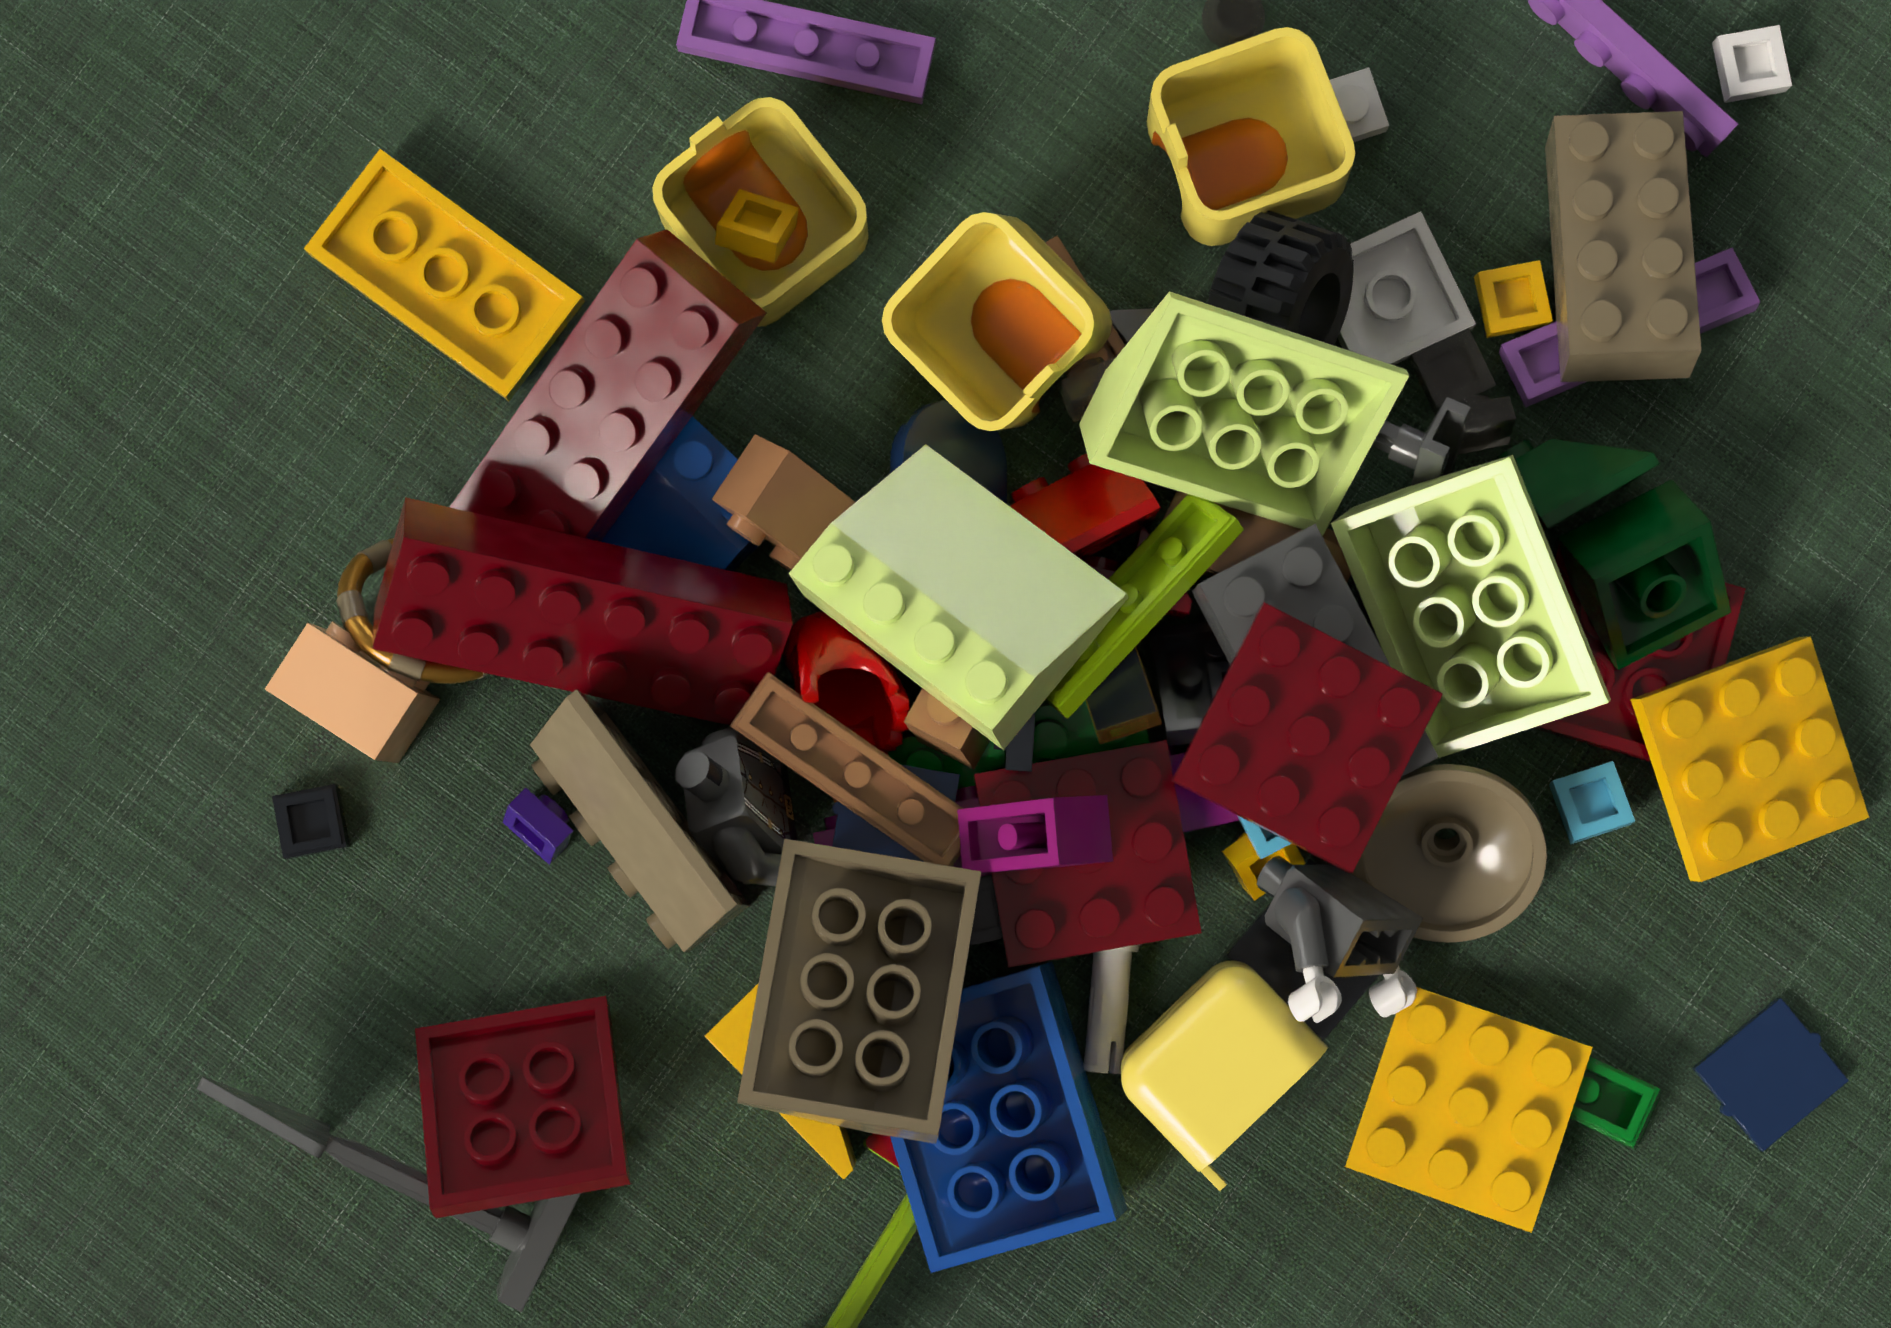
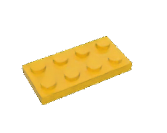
M379 149L304 247V250L310 256L508 401L511 400L585 302L580 294L381 149Z

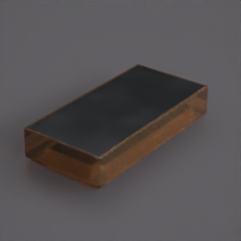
M1135 646L1085 700L1100 745L1162 724L1137 647Z

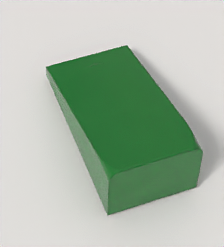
M1589 1057L1569 1119L1636 1150L1661 1097L1662 1091L1654 1085Z

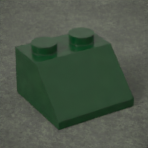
M1672 479L1558 537L1570 584L1609 658L1618 670L1731 613L1711 521Z

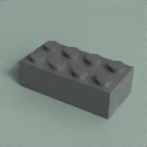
M1316 524L1199 583L1192 591L1230 665L1261 604L1265 602L1390 666ZM1425 730L1402 776L1438 758Z

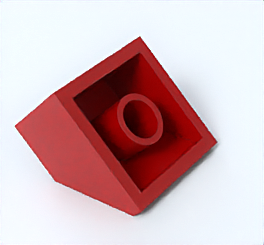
M1087 453L1067 465L1071 472L1070 475L1050 485L1045 477H1041L1022 486L1011 494L1015 502L1010 505L1012 509L1080 559L1081 556L1094 555L1136 533L1141 526L1145 528L1150 526L1160 509L1155 496L1143 480L1090 464Z

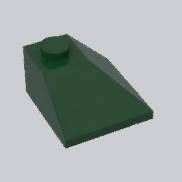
M1526 439L1495 458L1497 460L1511 455L1514 456L1544 533L1630 484L1660 464L1653 452L1550 439L1536 448H1533L1529 439Z

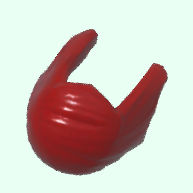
M820 611L802 617L791 627L782 653L784 663L794 681V690L802 695L804 702L815 704L886 755L889 751H895L896 747L902 744V731L909 730L904 720L911 709L908 696L898 678L895 667L825 612Z

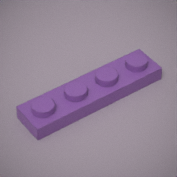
M687 0L676 46L678 52L922 104L935 50L936 38L764 0Z
M1528 0L1531 9L1538 17L1551 25L1558 23L1576 39L1574 41L1576 49L1588 62L1597 67L1604 65L1622 81L1621 88L1633 103L1643 109L1651 107L1655 112L1683 111L1685 146L1687 150H1698L1707 157L1738 125L1736 121L1602 0Z
M1733 248L1695 263L1700 334L1756 311L1760 300ZM1557 321L1501 344L1499 355L1525 408L1585 383L1560 382Z

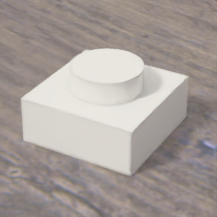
M1780 25L1720 35L1712 42L1724 103L1783 93L1792 86Z
M1369 67L1330 80L1354 142L1387 131L1389 123Z

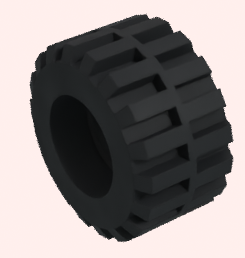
M1273 211L1261 212L1255 215L1250 223L1247 222L1240 229L1235 239L1229 245L1216 271L1207 304L1334 345L1343 326L1351 299L1354 273L1351 245L1346 242V237L1342 234Z

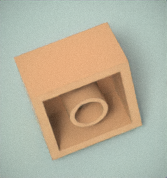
M334 621L330 623L327 629L307 623L265 688L269 693L372 759L399 763L440 700L425 690L430 682L417 681L388 670V668L368 656L354 642L350 633Z

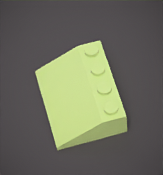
M1169 291L1105 370L1079 426L1090 464L1302 530L1316 524L1323 536L1408 380L1409 374L1406 369Z
M926 444L832 521L789 572L790 577L805 598L1003 751L1129 598L1126 592Z
M1513 455L1411 485L1350 508L1331 523L1378 641L1390 666L1443 693L1425 728V732L1438 758L1610 702L1611 698Z

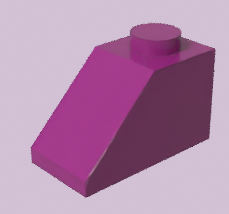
M1107 795L1056 797L957 809L962 868L981 871V874L1113 861Z

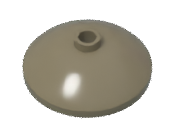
M1443 764L1422 767L1400 778L1352 875L1421 916L1423 920L1414 935L1415 938L1445 943L1474 940L1494 933L1511 923L1534 899L1546 869L1547 854L1544 831L1537 813L1527 798L1501 777L1488 771L1465 765ZM1444 828H1450L1457 832L1450 839H1441L1435 835Z

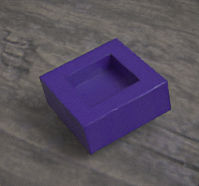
M526 787L508 805L502 822L549 865L566 849L573 830L567 825L569 822L567 814L554 800L546 795H541L537 798Z

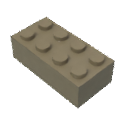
M1683 111L1554 116L1545 146L1560 382L1689 378L1702 350Z

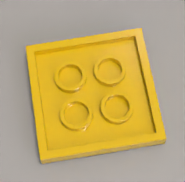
M1811 636L1794 638L1631 699L1690 881L1703 882L1869 818Z
M1416 987L1417 995L1414 1002L1395 1015L1345 1167L1532 1233L1593 1047Z

